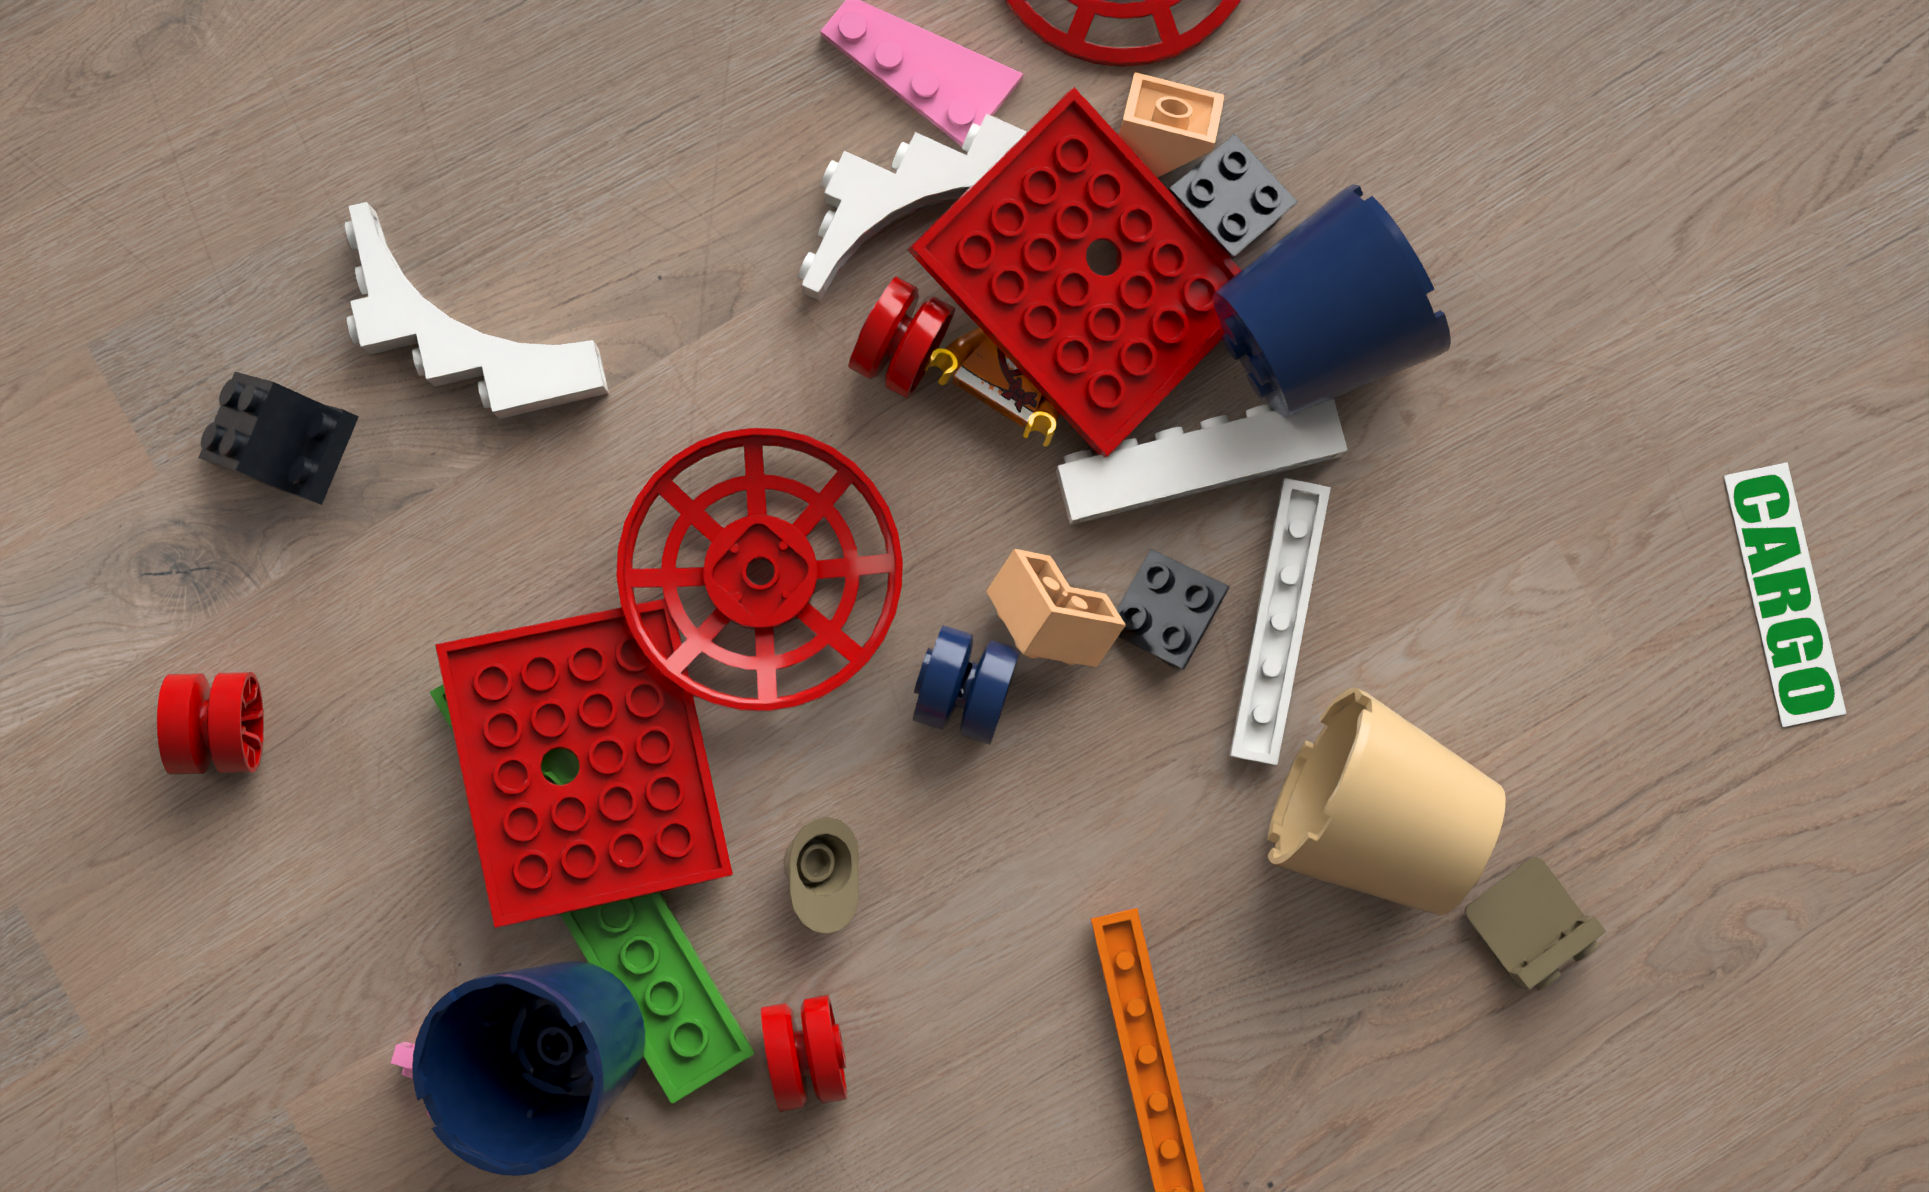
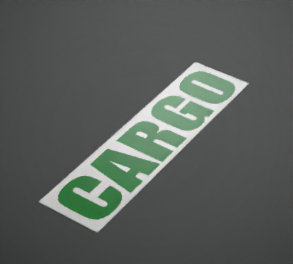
M1788 462L1724 475L1782 727L1846 714Z

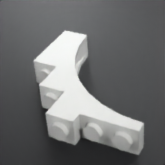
M986 113L981 126L973 123L967 133L962 149L968 152L967 155L915 132L910 144L902 142L896 152L891 168L897 170L896 174L844 151L839 163L833 160L830 162L821 182V186L826 188L824 192L826 203L838 209L836 212L829 210L825 215L818 232V236L823 238L816 254L812 252L807 254L800 268L798 277L803 279V293L821 302L839 270L865 242L892 222L919 209L960 198L1026 131Z
M368 202L349 206L352 221L345 222L346 234L352 250L358 249L362 266L355 267L359 289L362 295L368 294L369 297L350 301L353 315L347 316V325L352 342L354 344L360 343V347L369 355L418 344V348L412 349L417 373L419 376L425 375L426 379L434 387L484 375L485 380L478 381V389L483 407L485 409L491 407L492 412L499 419L609 393L599 348L593 340L561 345L517 343L483 334L450 318L422 297L404 276L387 246L377 213Z

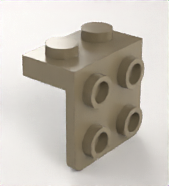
M1538 857L1529 858L1470 902L1464 910L1468 921L1515 984L1520 988L1528 990L1535 986L1540 991L1552 984L1561 976V972L1558 970L1560 966L1572 957L1578 962L1589 956L1600 946L1596 939L1606 933L1595 916L1584 915L1545 862Z

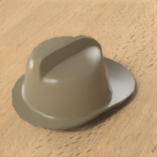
M830 817L813 819L799 830L786 849L784 857V870L789 880L792 909L800 923L811 931L822 934L837 932L844 928L852 920L858 906V842L851 828L841 820Z

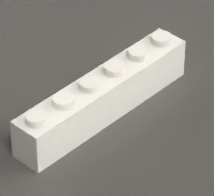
M1331 399L1287 418L1279 415L1270 404H1265L1246 410L1247 418L1229 422L1228 415L1204 420L1200 422L1202 428L1200 430L1184 433L1182 427H1174L1155 433L1156 441L1138 445L1136 438L1123 440L1108 457H1103L1102 455L1092 456L1091 450L1064 456L1065 464L1057 466L1056 474L1069 524L1071 526L1342 457L1348 450L1335 401Z

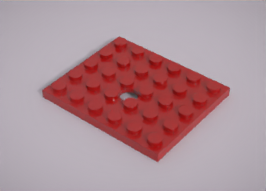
M1075 87L1070 89L907 249L1094 451L1103 457H1108L1222 339V335L1225 332L1214 307L1213 294L1242 271ZM1094 240H1106L1114 245L1118 252L1116 258L1117 268L1111 275H1098L1087 264L1086 251Z
M665 599L636 604L645 629L656 647L668 659L682 643L678 627L670 615ZM622 607L435 644L494 929L723 879L733 875L694 697L667 679L645 656L629 629ZM686 668L683 671V673L689 677L688 670ZM553 749H567L578 760V775L568 784H552L542 774L541 761Z

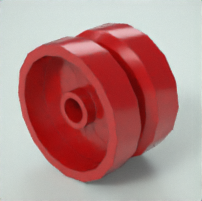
M895 276L869 313L850 357L848 368L868 379H872L879 375L889 359L892 358L885 376V387L909 399L926 373L923 370L924 365L932 353L939 349L954 316L955 307L933 296L927 299L921 305L914 318H911L919 299L918 288Z
M829 994L804 999L800 1008L803 1029L800 1031L797 1029L792 1008L787 1003L761 1007V1022L767 1063L779 1112L804 1108L808 1099L806 1076L810 1075L816 1097L822 1104L847 1100L844 1046L839 1024L835 1022Z

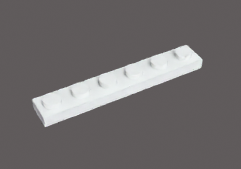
M1287 478L1282 480L1229 757L1273 766L1278 765L1331 487Z

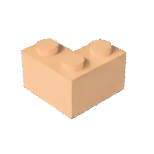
M1013 549L986 591L997 609V615L1004 621L1015 640L1017 649L1023 655L1036 659L1040 657L1062 661L1069 665L1081 664L1097 667L1126 626L1107 594L1070 587L1052 557L1048 555Z

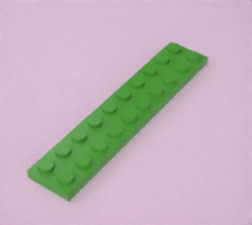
M442 684L429 693L452 730ZM557 748L549 751L543 757L541 771L545 779L550 783L565 785L573 781L578 775L579 763L576 756L567 749ZM661 892L560 914L588 963L597 965L615 975L634 996L642 1013L645 1026V1050L643 1056L671 1104L756 1053Z

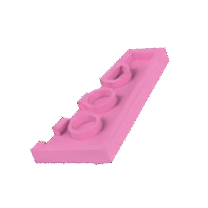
M845 0L820 31L821 36L961 147L972 124L981 126L986 113L993 116L1023 80L1024 74L861 0Z

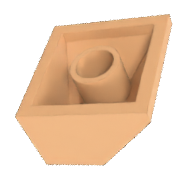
M1135 72L1119 136L1156 177H1160L1213 151L1224 95Z

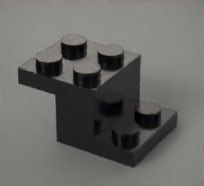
M234 372L232 379L228 380L221 390L219 396L220 408L214 422L210 423L203 432L201 438L202 450L198 458L242 474L279 491L322 505L359 416L344 409L322 404L273 381Z

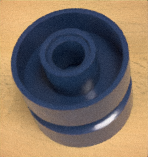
M942 625L934 649H927L918 675L914 694L919 696L913 721L943 730L948 724L955 707L962 708L964 710L960 724V735L991 745L1020 650L991 640L986 645L979 662H971L973 634Z

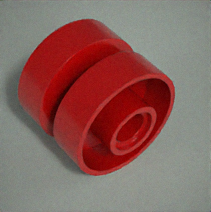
M253 672L218 673L213 680L211 688L207 678L202 673L168 674L165 676L158 698L157 738L161 761L168 774H204L209 768L211 759L217 771L221 774L254 773L258 769L264 741V710L260 685Z

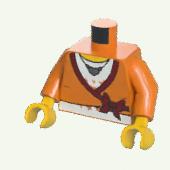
M980 328L959 336L945 349H937L932 353L923 370L926 372L931 366L940 368L943 371V375L938 381L940 385H945L956 370L953 375L954 385L1024 428V438L1027 439L1032 431H1039L1045 436L1042 446L1047 447L1050 444L1060 413Z

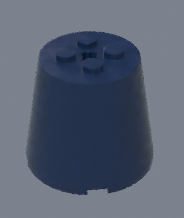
M1355 184L1341 190L1213 294L1214 307L1225 332L1222 335V339L1226 348L1235 360H1240L1247 372L1248 381L1260 399L1265 398L1271 407L1284 418L1443 354L1450 348L1451 336L1445 313L1441 310L1436 313L1433 311L1426 294L1435 289L1418 256L1384 207L1373 196L1363 200L1361 198L1363 195L1361 187Z
M567 961L474 978L464 982L440 998L431 1008L419 1029L412 1062L413 1082L417 1100L423 1099L426 1109L436 1125L431 1128L436 1136L449 1150L465 1162L479 1169L500 1175L519 1176L537 1173L571 1155L584 1142L636 1074L645 1050V1026L642 1013L634 996L621 980L609 971L586 962Z

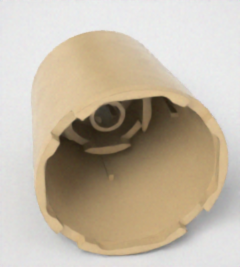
M1356 687L1349 688L1342 692L1320 716V723L1325 724L1314 744L1307 740L1304 741L1291 765L1279 793L1269 826L1267 840L1275 843V848L1272 847L1268 853V859L1274 865L1286 870L1437 916L1445 915L1456 908L1478 882L1493 852L1505 813L1506 798L1504 789L1500 784L1367 692Z

